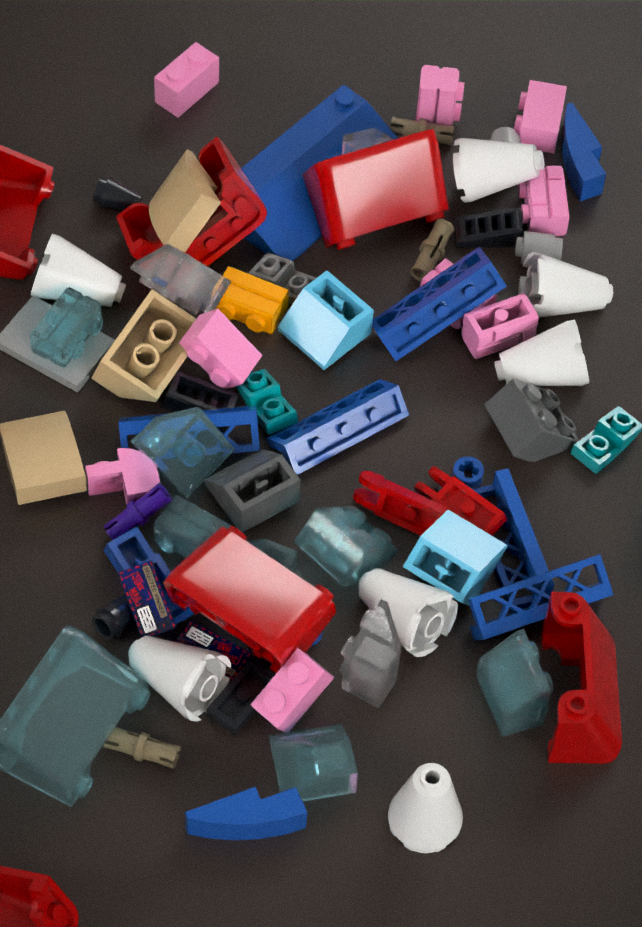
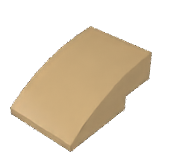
M188 149L149 204V215L152 225L164 247L183 254L221 203L214 193L218 187L194 153Z
M66 411L0 423V436L18 505L87 491L83 464Z

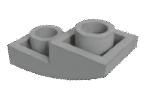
M268 252L248 273L288 289L290 304L294 303L305 286L316 279V277L296 271L293 261Z

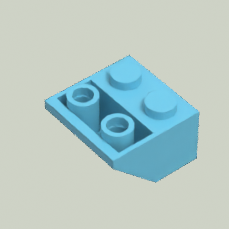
M325 271L302 289L280 322L278 331L325 370L372 334L374 310L330 272Z
M447 510L420 536L403 567L436 588L449 592L457 601L469 605L468 599L480 594L508 545L452 511Z

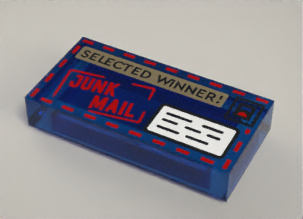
M152 560L118 572L141 638L144 636L156 637L177 629Z
M191 620L175 641L220 652L227 656L231 662V668L226 666L225 676L230 678V681L252 658V653Z

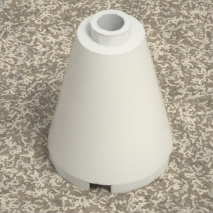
M459 138L454 141V145H460L459 152L453 153L454 175L457 189H464L466 196L460 197L464 203L475 201L539 177L540 170H544L542 150L537 151L536 146L533 144Z
M52 234L44 252L45 255L42 263L39 266L31 295L43 299L111 307L113 301L120 303L126 284L120 282L122 275L61 236Z
M536 252L528 254L524 260L523 267H528L526 277L520 276L518 295L526 294L539 318L604 309L606 304L612 300L613 286L609 284L608 278Z
M575 320L565 321L499 353L500 360L494 362L498 381L505 380L506 384L512 379L524 383H532L534 386H583L589 384L586 360Z
M379 568L366 572L359 581L358 588L361 600L400 644L414 656L422 657L433 652L438 647L434 642L440 634L446 637L451 631L457 616L458 603L452 599L454 596L449 592Z
M144 636L134 641L128 652L130 667L181 715L190 721L198 722L202 720L198 716L206 712V709L230 681V678L225 676L226 666L231 668V662L227 656L220 652L151 636Z
M427 763L418 767L393 797L389 806L388 821L390 831L394 837L396 836L404 843L403 846L411 851L424 854L439 852L456 839L460 833L463 821L462 809L450 774L439 764Z

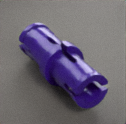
M158 483L138 500H131L127 503V508L106 523L104 529L107 530L106 532L109 537L114 540L135 527L145 526L150 522L149 518L172 501V497L169 496L170 494L166 488Z

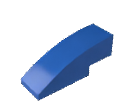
M572 102L566 105L561 136L562 158L571 187L579 201H583L602 194L606 172L599 163L602 151L601 144Z
M138 527L107 543L103 550L120 577L123 578L128 588L131 590L135 587L137 593L143 598L145 605H150L155 621L160 623L162 629H165L161 624L165 621L162 620L169 618L173 628L172 623L176 626L195 614L190 610L189 606L184 611L170 601L163 582L171 572L160 554H154ZM145 563L150 566L167 613L166 617L161 618L142 568ZM138 575V578L140 580L139 582L143 584L141 586H143L144 589L142 588L139 591V587L135 585L137 583H134V580L132 579L133 576L134 578H136Z
M256 787L185 812V829L187 834L210 839H263L306 829L307 810L296 787L264 799L260 798Z

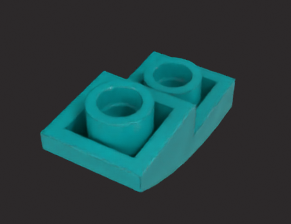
M265 368L260 371L251 372L243 384L236 386L247 406L257 405L258 423L268 435L298 423L297 411L281 395L280 384Z
M618 406L598 420L595 429L575 443L570 454L597 474L640 434L642 424Z

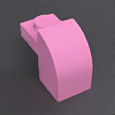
M117 449L118 461H100L94 465L85 466L89 496L123 490L127 504L131 500H138L156 484L160 483L158 470L154 462L146 454L134 449Z

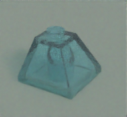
M199 407L157 416L131 441L186 498L235 450Z
M341 724L269 735L280 792L296 787L302 801L356 793L358 772L351 741Z

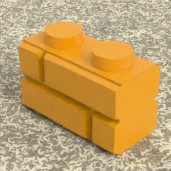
M230 266L227 267L221 281L218 282L212 294V310L219 309L228 320L234 319L242 322L254 332L264 331L272 335L287 311L289 304L288 289Z

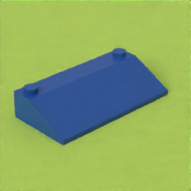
M343 84L241 168L267 209L265 221L244 239L264 254L268 252L294 261L322 237L302 174L314 164L326 159L398 139L368 101Z

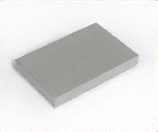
M32 296L0 333V350L78 393L94 374L100 361L115 339L45 301Z

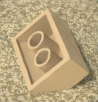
M152 289L104 355L91 379L118 397L156 402L188 356L179 342L196 318Z

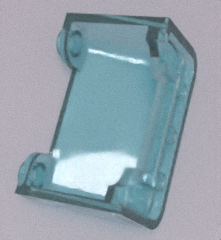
M67 625L0 719V770L72 807L78 797H85L93 783V778L90 777V764L124 713L131 714L136 709L142 710L150 697L148 682L86 633L71 625Z

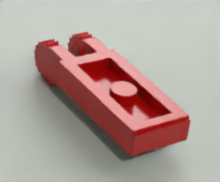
M432 466L428 474L434 482L442 487L438 493L420 481L414 486L418 494L450 508V511L492 536L507 521L506 514L455 476L450 477L435 466Z
M363 470L360 473L358 480L361 485L368 489L357 488L352 497L358 504L374 511L373 514L420 536L447 510H450V508L392 481H386L384 476L367 470Z

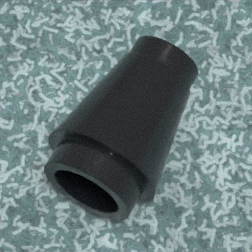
M101 177L97 184L93 201L99 203V207L123 211L134 203H141L143 195L138 194L112 177L108 179Z
M129 591V596L124 594L98 608L96 615L92 618L94 628L105 639L111 640L114 637H120L134 620V615L137 616L136 609L145 605L143 598L138 600L137 603L132 592Z

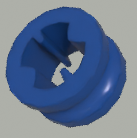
M462 457L455 462L452 477L455 476L471 489L479 488L483 481L484 467L476 458ZM464 470L472 471V477H464Z

